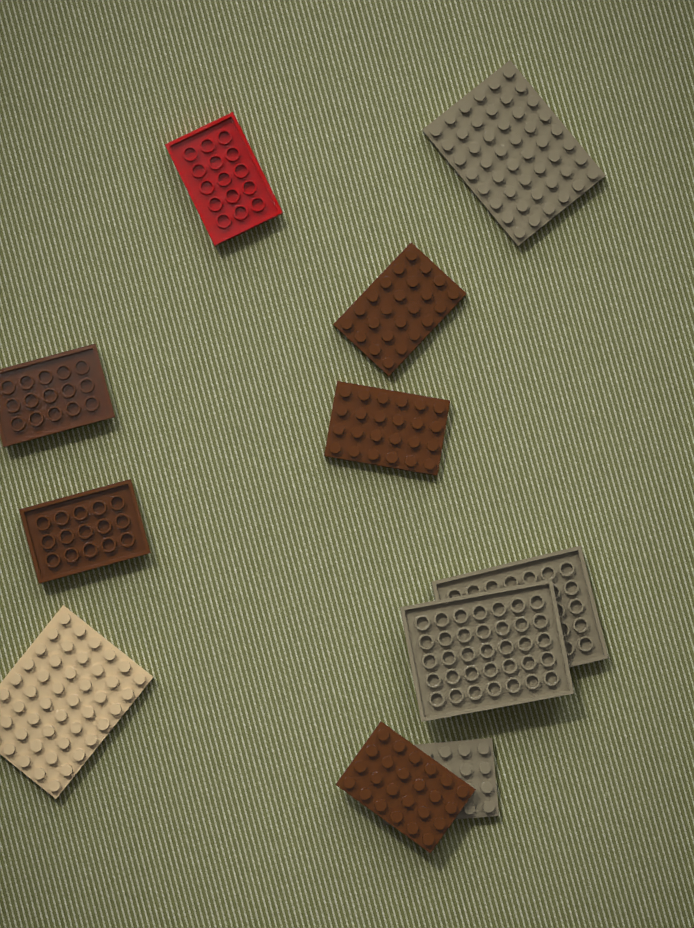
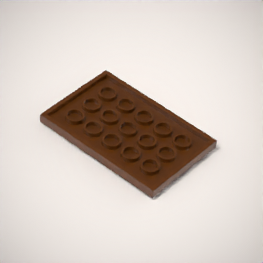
M411 242L343 313L333 326L389 377L467 293Z
M96 344L0 369V436L4 448L115 418Z
M337 381L324 457L437 476L450 400Z
M131 479L19 509L39 584L151 554Z
M381 721L335 784L429 853L436 847L476 790Z

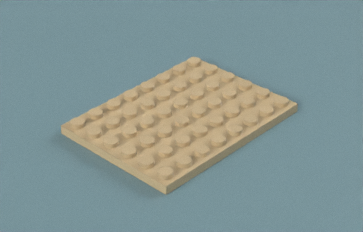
M63 605L0 683V755L57 799L154 677Z

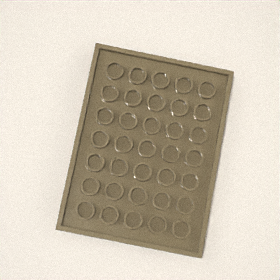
M511 60L422 129L424 135L517 247L606 176Z
M581 546L431 582L435 600L552 579L569 668L609 658Z
M552 579L400 607L421 722L574 694Z

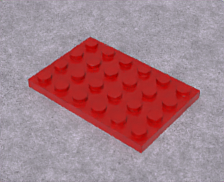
M233 112L165 144L215 247L283 214Z

